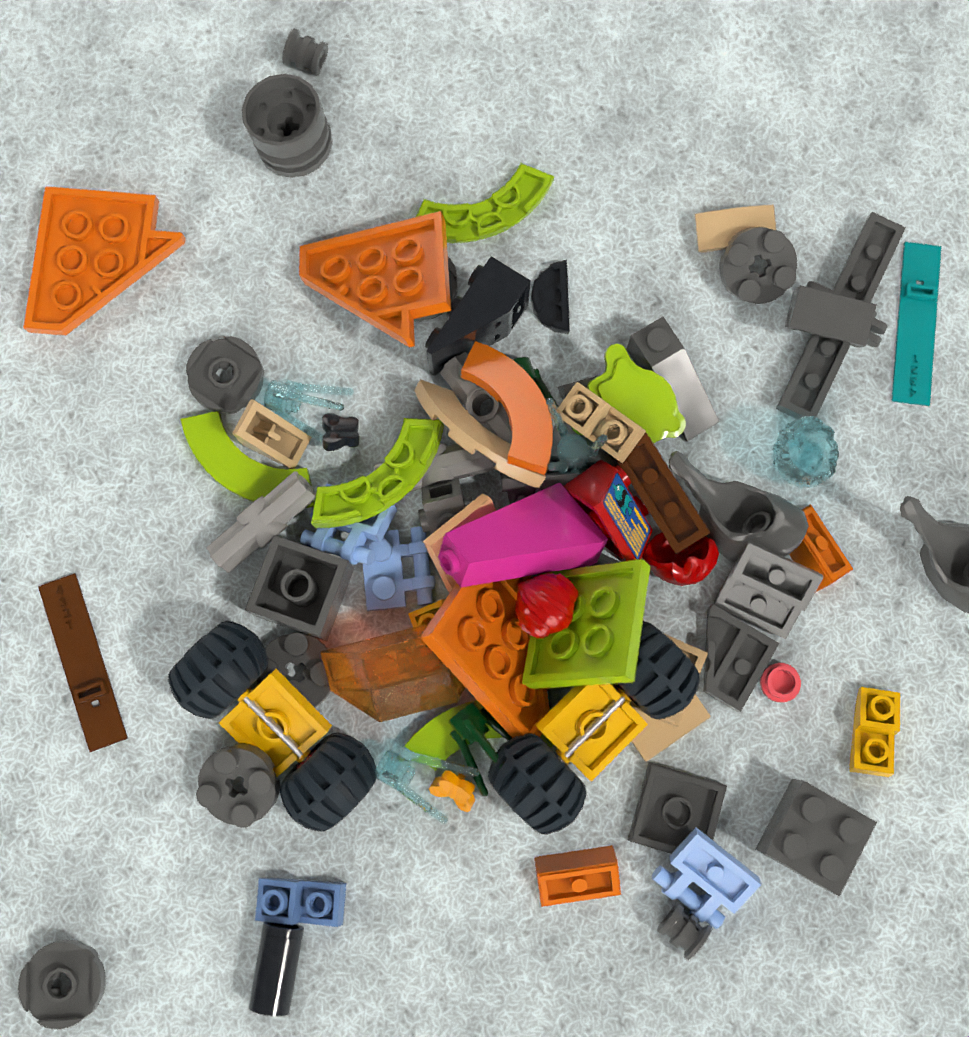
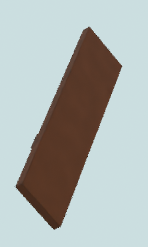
M76 573L38 586L89 752L91 753L128 739ZM99 700L100 705L93 707L92 702Z

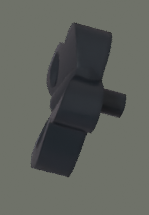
M333 413L323 415L322 428L326 432L323 435V449L335 451L344 446L354 448L359 445V420L357 418H343Z

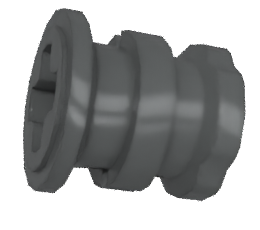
M293 28L284 46L282 62L285 65L295 62L297 68L302 70L309 68L312 74L319 75L327 58L328 43L322 41L319 44L315 43V39L308 35L304 38L300 37V31Z
M678 902L660 923L657 931L661 935H668L671 938L669 943L675 948L682 947L685 950L684 958L689 960L705 944L712 931V927L710 925L700 926L698 924L699 918L693 913L690 915L686 914L683 911L684 907Z

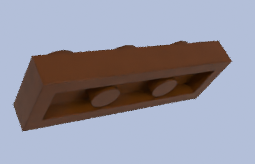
M645 432L625 461L621 463L617 460V462L629 477L634 489L677 554L711 532L677 478L669 469L668 464L648 433Z

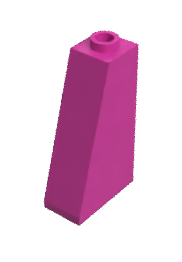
M557 483L445 533L438 559L444 572L451 575L461 588L593 565L597 563L608 538L563 485Z

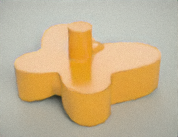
M445 770L441 777H435L429 787L432 795L437 797L449 796L454 800L457 807L464 812H469L476 800L473 794L475 785L465 780V776L461 773L457 776L453 772Z

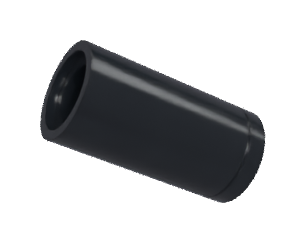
M263 922L248 1006L250 1011L267 1016H286L290 1013L304 931L303 926Z

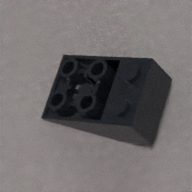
M492 256L484 267L478 265L468 280L470 288L463 298L457 296L451 303V311H448L446 314L449 318L442 329L436 327L426 341L425 347L427 348L426 353L430 374L434 376L439 374L443 370L444 365L453 357L459 356L464 352L469 354L475 341L491 346L507 337L528 307L531 280Z

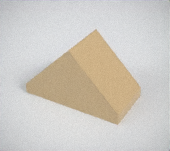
M250 399L232 432L243 446L289 469L296 468L312 438L252 399Z

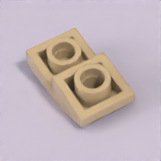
M774 205L730 208L695 214L698 251L700 253L726 249L731 238L747 228L765 227L777 230Z
M579 382L575 383L554 412L556 416L621 463L625 461L646 432L642 427Z

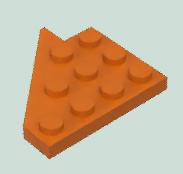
M45 186L23 326L27 332L66 336L185 244L186 238L182 232L156 230L159 200L156 195Z
M439 211L299 246V276L304 284L404 345L414 347V319L451 311L445 219L442 212Z
M531 576L461 588L456 583L420 638L512 738L523 736L527 733H533L540 737L542 732L535 725L550 711L547 688L530 689L522 684L530 635L519 626V620L515 612L518 593L517 584L531 579Z

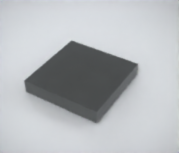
M648 762L628 841L672 854L696 827L713 840L727 785Z

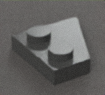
M710 605L707 610L705 652L708 655L704 667L703 692L733 710L741 712L779 643L716 605Z

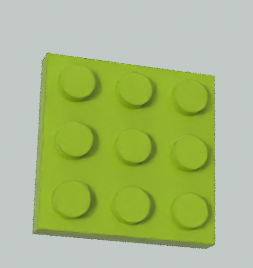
M639 559L549 572L556 575L562 574L576 587L578 598L574 604L573 619L568 628L549 634L548 637L543 639L530 635L522 684L530 689L634 682L650 565L644 560Z

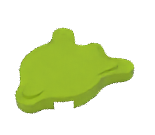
M616 343L608 346L604 353L605 371L588 383L587 389L642 427L654 443L664 438L680 436L685 430L686 421L679 412L676 396L671 385L657 373L637 366L630 359L623 345ZM571 427L576 434L582 435L580 432Z

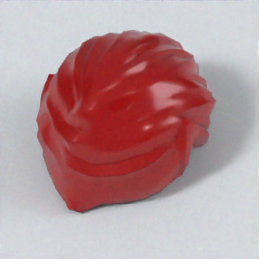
M661 532L654 536L645 547L642 558L650 565V570L656 577L674 585L685 586L696 584L710 574L717 564L719 549L711 538L703 537L676 554Z
M546 573L517 584L518 593L515 612L521 629L535 638L543 639L548 637L549 634L569 627L573 619L574 604L578 598V591L570 580L562 574Z

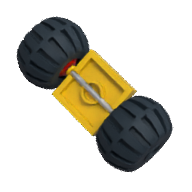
M231 621L221 622L206 636L204 635L170 670L168 682L171 693L183 709L205 719L217 717L237 699L239 703L219 721V724L238 743L250 744L263 750L275 765L273 770L276 778L297 761L298 763L281 782L280 796L282 803L290 817L301 826L317 832L331 829L362 801L375 784L377 768L374 758L363 743L352 736L336 732L326 736L310 750L309 748L321 739L332 725L276 668L253 690L248 688L268 666L265 647L259 637L245 626Z
M643 621L634 682L615 683L618 686L617 690L611 684L574 686L535 725L558 749L554 752L540 737L533 733H527L510 739L497 751L498 761L496 763L491 761L488 771L490 784L506 804L537 833L543 835L551 834L564 829L577 818L583 808L587 795L584 783L564 762L568 764L571 761L592 782L648 725L632 708L629 702L632 700L644 713L656 720L674 716L690 704L697 692L700 682L697 668L685 653L653 624Z

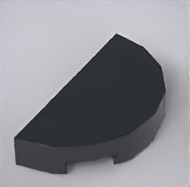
M567 260L554 262L549 265V268L541 272L533 282L531 293L533 312L541 324L554 332L569 334Z

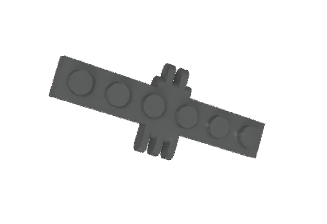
M871 212L833 290L813 281H809L806 287L871 303L906 227ZM876 311L866 345L871 347L879 346L882 339L876 334L883 335L888 327L886 323L875 318L877 315ZM811 334L776 409L808 425L814 423L850 345L854 347L860 346Z

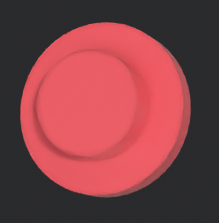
M775 663L768 666L762 673L760 686L768 699L783 703L797 696L800 691L801 680L798 672L791 665Z

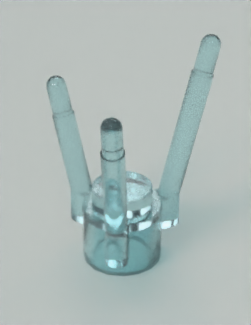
M272 380L265 393L264 406L275 411V414L322 443L323 434L291 416L290 413H297L302 403L339 411L344 410V404L305 395L303 392L348 396L354 394V390L351 388L303 384L287 380L285 383Z
M548 398L546 404L561 440L557 445L560 461L549 463L547 469L565 473L568 468L575 470L582 468L588 462L589 457H596L598 455V450L607 442L608 437L602 434L590 446L587 445L583 437L577 434H569L557 405L552 398Z
M404 746L399 754L391 749L388 750L375 770L376 779L399 791L411 802L443 824L447 823L448 818L408 787L416 773V768L411 766V762L475 777L480 773L477 768L418 754Z

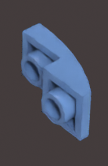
M259 878L255 921L289 925L306 923L339 927L343 925L346 883Z

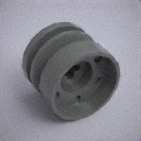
M279 74L261 80L247 93L242 106L243 124L264 165L275 174L289 178L306 176L319 169L329 157L333 143L330 126L324 115L319 96L313 86L299 76Z

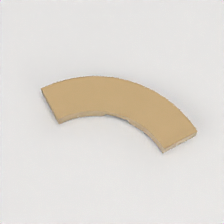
M421 379L419 380L414 391L420 404L432 420H436L438 417L450 429L448 436L471 455L476 450L485 455L489 460L496 463L495 470L524 484L540 488L546 476L508 464L507 457L511 444L489 431L472 417L459 402L454 391Z

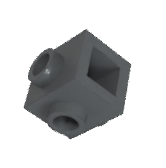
M459 478L421 487L424 509L418 510L423 532L430 531L431 534L434 533L473 501L472 497L464 498Z

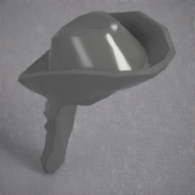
M678 451L671 453L669 469L684 480L685 485L691 490L693 497L701 504L699 515L711 532L705 537L711 538L716 543L719 553L726 559L736 562L748 541L784 557L800 545L809 526L804 511L779 495L763 491L739 481L720 483L710 480L695 468L684 454Z
M905 496L904 501L900 505L901 516L914 524L915 530L924 542L920 550V557L926 576L943 599L964 613H969V524H943L937 522L926 512L919 499Z

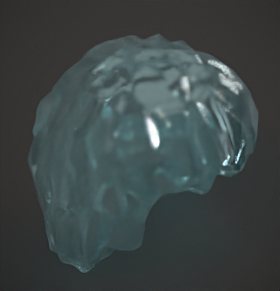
M805 416L786 424L785 428L779 431L777 441L772 448L773 454L771 458L774 468L789 484H793L800 489L816 487L824 483L836 473V462L839 458V448L834 440V430L816 416Z

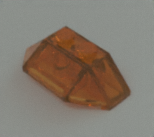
M428 624L321 651L330 690L379 723L457 703L466 687L420 638Z

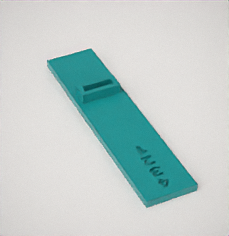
M904 242L891 402L930 406L942 246ZM917 281L923 282V285L916 283Z

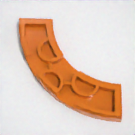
M475 341L461 369V378L483 388L497 402L502 403L509 416L512 434L507 463L546 475L552 451L553 427L550 411L541 390L530 375L514 360L488 345Z

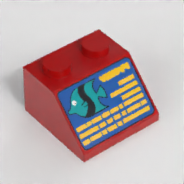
M600 459L563 487L608 538L604 546L605 551L621 562L639 560L652 533V528L645 518L649 515V512L637 496H632L628 489L631 481L625 471L618 465L613 467Z

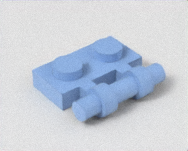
M393 505L376 516L346 526L318 528L316 532L305 530L301 535L300 542L302 545L340 556L353 565L359 562L371 565L375 558V552L365 548L364 544L367 539L381 543L397 512V508ZM337 530L349 533L346 541L334 538Z
M422 527L410 528L411 543L400 544L399 530L386 531L381 543L370 539L366 540L364 547L375 552L372 564H363L368 612L406 608L405 592L416 591L418 606L433 603L432 589H435V578L430 576L429 553L423 543L427 537ZM413 557L414 578L404 579L402 558Z
M697 827L670 855V864L676 867L678 871L671 874L664 867L658 866L651 877L652 880L662 887V893L671 900L677 898L690 909V914L693 913V915L699 918V922L706 921L714 929L719 928L725 919V916L717 910L721 904L735 914L761 886L760 878ZM693 881L707 893L699 896L688 886Z

